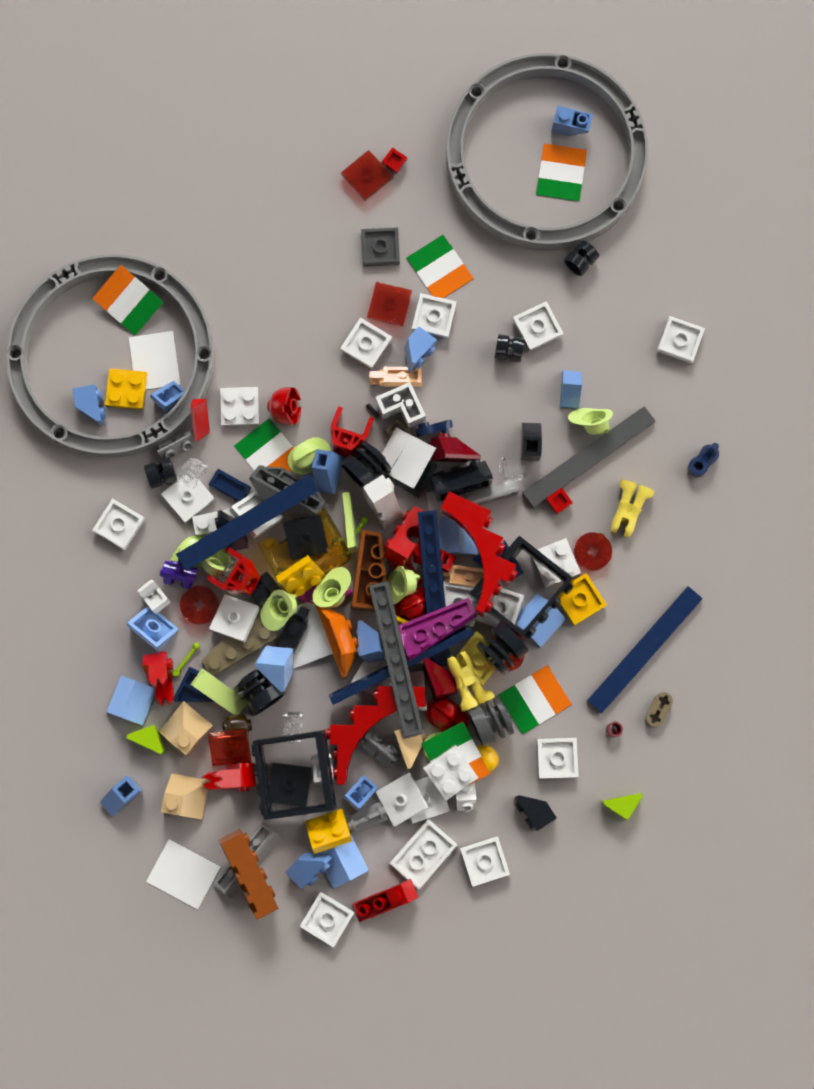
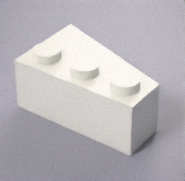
M381 475L365 485L363 492L364 499L383 528L387 529L403 518V514L394 494L393 488L395 487L389 478L385 479Z

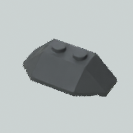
M259 465L249 478L262 501L301 479L284 468L264 467L263 465ZM318 491L283 513L294 519L313 517L319 513L325 501Z

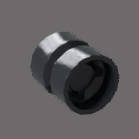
M584 240L575 247V252H571L564 259L566 266L578 276H582L589 269V265H593L599 258L598 251Z
M498 334L494 358L505 360L508 357L510 361L521 362L525 338L514 336L510 339L509 335Z
M170 457L160 460L159 464L153 462L144 465L151 489L162 486L163 482L169 484L177 481Z
M267 571L260 576L261 579L251 594L260 607L263 606L273 591L282 590Z

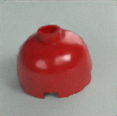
M295 387L280 388L272 394L270 401H268L267 409L272 418L279 424L294 425L298 423L301 416V407H298V401H301L298 390Z

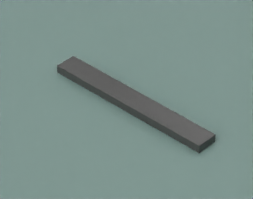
M645 406L608 433H605L527 488L522 494L530 505L535 508L551 494L569 484L655 423V419Z
M386 581L369 585L404 739L423 735L389 583Z

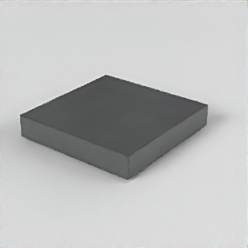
M398 227L361 229L363 267L400 265Z

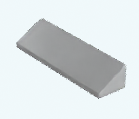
M512 480L467 493L460 497L482 505L516 495L520 490L516 482Z
M264 822L250 837L251 844H249L251 851L255 850L260 860L257 862L258 866L281 839V836ZM228 864L213 885L225 896L232 899L240 890V886L230 864Z

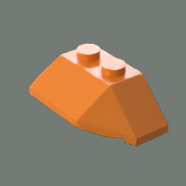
M315 605L342 679H346L357 657V647L359 646L357 638H352L350 631L353 630L350 619L345 620L344 615L329 608H321Z

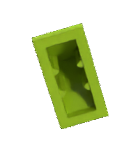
M156 725L135 731L126 737L159 754L164 755L166 752Z
M638 793L602 800L601 803L622 819L628 820L643 795Z

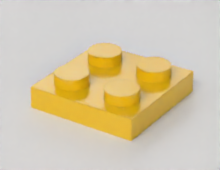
M109 368L105 406L144 410L148 373Z
M307 555L276 576V579L288 593L299 597L313 586L318 585L324 579L325 574Z
M587 573L575 579L571 592L561 597L560 605L573 626L607 606Z
M343 809L305 821L314 854L352 842Z

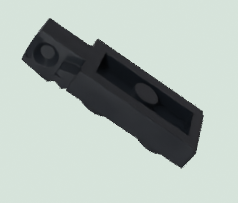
M301 606L297 614L295 613L289 618L275 647L293 648L294 655L308 627L309 620L306 617L310 609Z

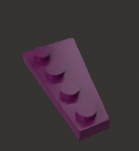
M469 598L398 625L401 639L410 661L477 617Z

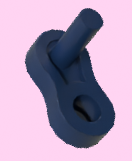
M452 419L429 425V422L418 424V428L415 429L416 435L419 437L438 431L449 434L448 429L453 427Z
M717 443L705 445L699 452V455L689 462L687 469L690 475L697 478L702 477L708 467L719 458V445Z

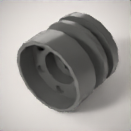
M498 696L493 698L495 707H492L488 700L485 702L486 711H483L480 705L467 710L471 724L483 747L495 742V732L502 739L505 738L504 728L508 735L514 734L510 714Z

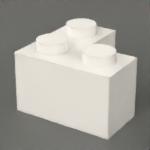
M410 382L375 397L383 420L401 412L408 428L426 421V415Z

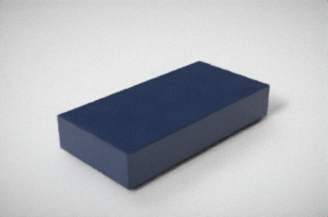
M217 469L208 484L237 502L244 499L251 489L249 485L220 469Z

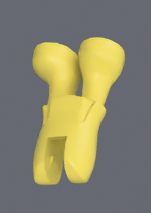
M621 479L619 487L623 490L611 524V532L617 533L620 522L627 524L623 536L629 538L634 531L637 518L642 512L641 508L645 500L652 498L655 492L652 489L639 485L634 503L631 504L630 500L637 484Z
M465 651L458 654L463 668H460L455 657L452 656L447 659L448 667L460 692V708L462 712L495 697L492 691L482 688L479 682L480 678L476 675L472 661ZM467 686H471L474 697L471 695Z

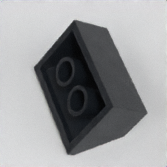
M480 460L472 461L466 467H462V465L453 467L450 472H436L430 478L437 502L445 500L449 491L460 496L489 487L493 481V475L486 461L480 462Z

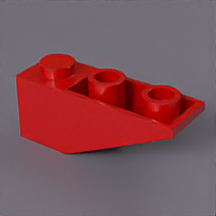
M408 879L353 903V907L359 921L362 922L407 904L418 898L412 880Z

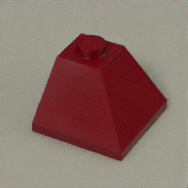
M439 433L437 437L431 438V446L436 448L431 461L467 463L481 459L480 454L458 438L449 437L448 433Z
M428 658L423 659L422 668L434 701L456 695L458 690L452 674Z

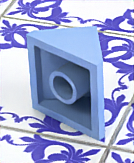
M446 516L439 517L440 549L453 555H477V548L466 531L452 519Z
M536 594L519 613L516 626L523 631L546 605L548 600ZM557 608L550 610L547 620L543 624H538L535 628V634L530 638L540 648L566 620Z
M149 606L126 624L158 652L165 647L179 630L159 612L155 614Z
M266 646L254 666L281 693L285 690L293 675V648Z
M120 676L107 713L143 726L156 694L155 688Z
M352 836V842L317 853L331 854L333 856L328 862L330 864L329 868L325 871L333 889L369 871Z

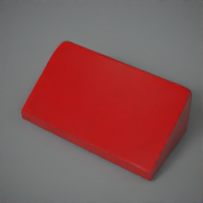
M205 398L192 399L190 410L195 442H198L210 432L207 400Z

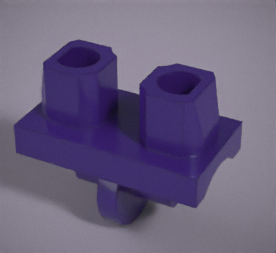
M179 559L178 562L165 561L162 570H160V576L163 577L164 584L171 585L174 584L175 580L181 581L183 588L190 589L198 575L199 568L192 567L186 571Z

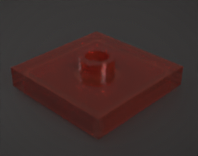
M370 150L341 172L342 177L364 201L368 200L393 179V175Z
M376 282L367 319L404 327L412 290Z
M248 730L208 732L212 766L252 763Z

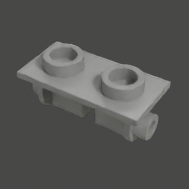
M183 430L181 433L173 436L176 440L173 443L171 439H168L158 444L159 446L156 449L162 460L169 457L173 459L197 445L190 430Z
M370 731L360 742L363 745L362 748L372 756L378 751L379 754L375 759L385 767L391 768L401 756L396 748L387 745L382 737L375 732Z
M381 801L345 817L353 835L389 820Z

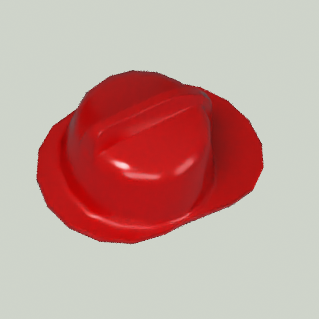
M424 587L416 588L413 594L405 596L400 602L395 604L396 616L411 621L427 614Z
M432 698L428 702L427 710H425L427 720L441 732L461 722H464L466 728L468 727L469 719L465 711L462 712L460 706L449 698L436 702Z

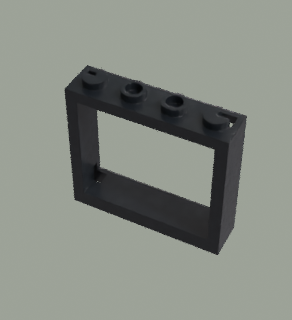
M518 536L501 558L512 562L523 550L564 582L523 631L492 607L489 614L499 622L504 623L521 640L525 641L526 638L530 639L535 634V628L539 623L543 624L547 620L550 610L552 608L556 609L562 601L561 597L571 592L574 587L573 577L521 536ZM484 577L469 593L470 598L477 604L482 594Z
M325 729L252 741L251 754L255 756L256 762L253 769L255 776H258L259 783L256 785L258 796H261L259 810H261L264 820L332 811L337 808ZM315 737L325 804L273 811L263 745Z

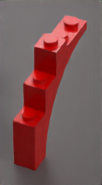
M449 491L441 506V514L455 521L466 531L480 554L484 582L476 614L484 617L485 613L489 614L494 603L491 601L494 595L498 596L502 589L500 583L508 586L510 581L514 582L518 574L516 564L497 556H501L504 551V537L485 529H488L493 521L491 510Z
M378 686V690H374V702H378V705H354V709L350 711V720L354 721V724H331L330 728H327L326 737L327 740H330V745H338V748H334V760H337V768H334V780H337V785H345L347 783L350 761L362 737L382 718L398 711L392 686ZM413 686L417 707H425L426 686Z

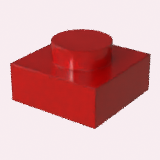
M392 147L382 160V165L397 174L406 163L407 157Z
M562 487L546 498V501L556 514H559L573 503Z

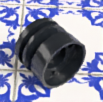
M366 441L360 444L363 451L360 448L355 449L359 457L358 459L349 455L341 462L342 468L362 489L365 485L375 480L374 474L379 477L381 475L385 477L380 468L387 473L392 469L384 455Z
M499 622L491 630V634L495 639L492 640L485 636L483 640L487 646L479 641L476 647L490 666L505 675L508 672L505 664L511 668L514 666L510 657L513 656L520 660L529 650L524 642L508 626Z
M258 669L247 674L233 689L235 693L245 690L239 696L240 700L250 697L245 707L252 717L275 704L286 694L285 691L281 693L273 684L269 685L270 681Z

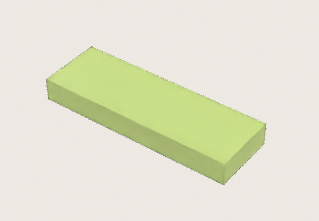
M345 492L342 494L347 547L350 553L357 552L353 500L351 494Z
M203 668L191 683L192 686L233 715L240 714L248 702L246 699L240 700L238 693H235V691Z

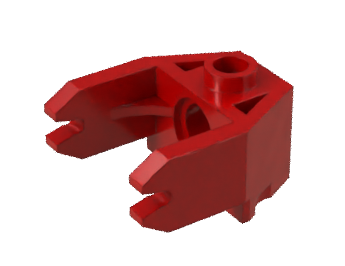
M338 406L330 426L332 451L344 457L354 456L356 454L355 449H362L360 444L363 441L367 442L373 427L374 418L369 417L364 433L361 435L338 427L343 408Z
M227 546L225 551L238 559L225 583L211 575L207 579L228 593L251 595L261 577L250 559Z
M166 651L143 655L142 667L149 685L155 688L157 703L162 707L164 700H167L168 704L171 705L174 700L171 672L174 669L172 658H168Z
M255 763L226 765V770L207 772L202 776V779H208L209 782L202 784V787L208 790L237 788V792L249 791V787H256L253 769Z

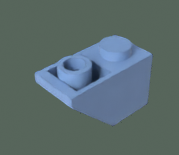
M557 105L551 131L568 136L589 133L593 114Z
M420 326L409 336L404 347L410 373L415 368L419 369L425 362L424 358L426 356L430 357L436 350L434 345L437 339Z
M95 384L72 388L75 407L78 411L100 426L104 425L103 419H106L105 409L101 408L100 401H103L101 389L98 390Z
M317 449L312 465L315 483L320 490L319 492L335 494L342 469L341 462L344 460V457L332 451Z
M357 621L358 629L356 633L359 645L357 652L359 657L368 663L385 659L380 634L363 621Z
M127 775L106 794L100 803L114 817L143 790L131 776Z
M304 853L285 873L303 889L307 884L311 886L318 879L316 876L318 872L323 874L329 868L330 864L328 862L333 856L331 854Z

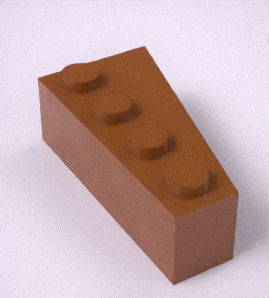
M362 530L359 535L350 609L375 612L369 585L386 582L381 532Z
M239 829L218 839L255 918L258 920L279 909L273 898L276 896L271 885L268 886L265 881L268 879L264 869H260L257 864L260 860L255 850L251 851L249 847L251 841L248 834H243Z

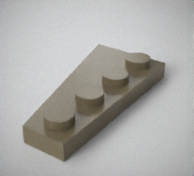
M261 607L245 643L226 636L201 660L208 673L216 676L278 638L275 631L268 630L261 622Z

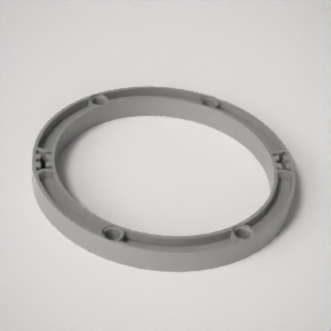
M537 53L512 58L481 75L467 89L458 102L451 117L446 144V163L450 182L456 197L470 217L483 229L503 241L516 246L537 250H558L574 247L583 240L588 242L597 238L613 227L625 215L635 200L645 175L648 158L646 128L637 105L625 88L610 74L590 62L554 53ZM558 65H564L566 68H560ZM534 77H555L576 82L599 95L619 118L624 128L629 148L627 175L615 197L602 210L588 219L572 225L555 228L521 224L493 209L472 184L463 154V143L468 125L475 112L485 100L499 89L516 81ZM479 93L480 96L475 97L472 94ZM619 206L622 210L617 211L613 207ZM533 235L535 239L529 240L526 236Z
M117 254L97 255L73 261L44 278L28 294L17 311L10 328L6 350L7 372L12 391L18 404L33 424L51 440L69 450L84 455L106 458L125 457L148 451L181 431L191 420L190 406L192 399H204L207 395L212 380L215 359L213 337L208 320L191 290L174 274L151 261ZM122 265L138 280L147 282L168 294L181 307L193 330L195 363L189 384L182 397L160 420L140 431L126 435L111 437L93 436L74 431L62 425L43 409L35 396L29 379L28 349L37 322L55 299L83 282L102 277H111L117 268ZM159 275H165L163 280H156ZM16 352H21L18 358H13ZM203 353L210 354L207 359L200 358ZM65 431L62 438H57L58 432ZM154 432L157 433V435H158L157 438H154V436H153V433H154Z

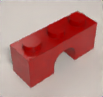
M416 506L411 511H406L402 518L403 524L397 525L393 532L395 536L393 539L389 538L384 546L386 549L384 557L403 568L417 545L411 542L407 536H415L420 539L417 512H422L423 510Z

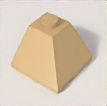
M183 701L159 730V733L182 753L189 756L214 725Z
M402 729L394 731L407 770H410L420 752L422 740L426 738L423 732V735L404 739Z
M172 773L164 793L161 812L202 820L208 795V789L202 787V784L208 783L209 780Z

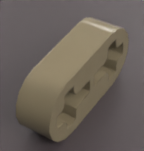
M661 692L654 698L645 717L646 723L650 727H658L664 722L673 703V698L669 693ZM665 696L667 697L666 701L668 702V705L665 704L660 709L659 706L661 704V701H659V698H663ZM657 711H659V714L657 716V718L660 719L659 722L656 721L652 723V718H650V715H654Z

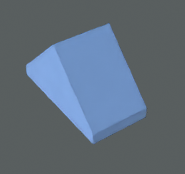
M562 371L560 408L579 409L582 372Z
M172 381L152 393L150 398L163 411L168 413L177 404L185 390L175 381Z
M363 775L343 798L359 811L378 787Z

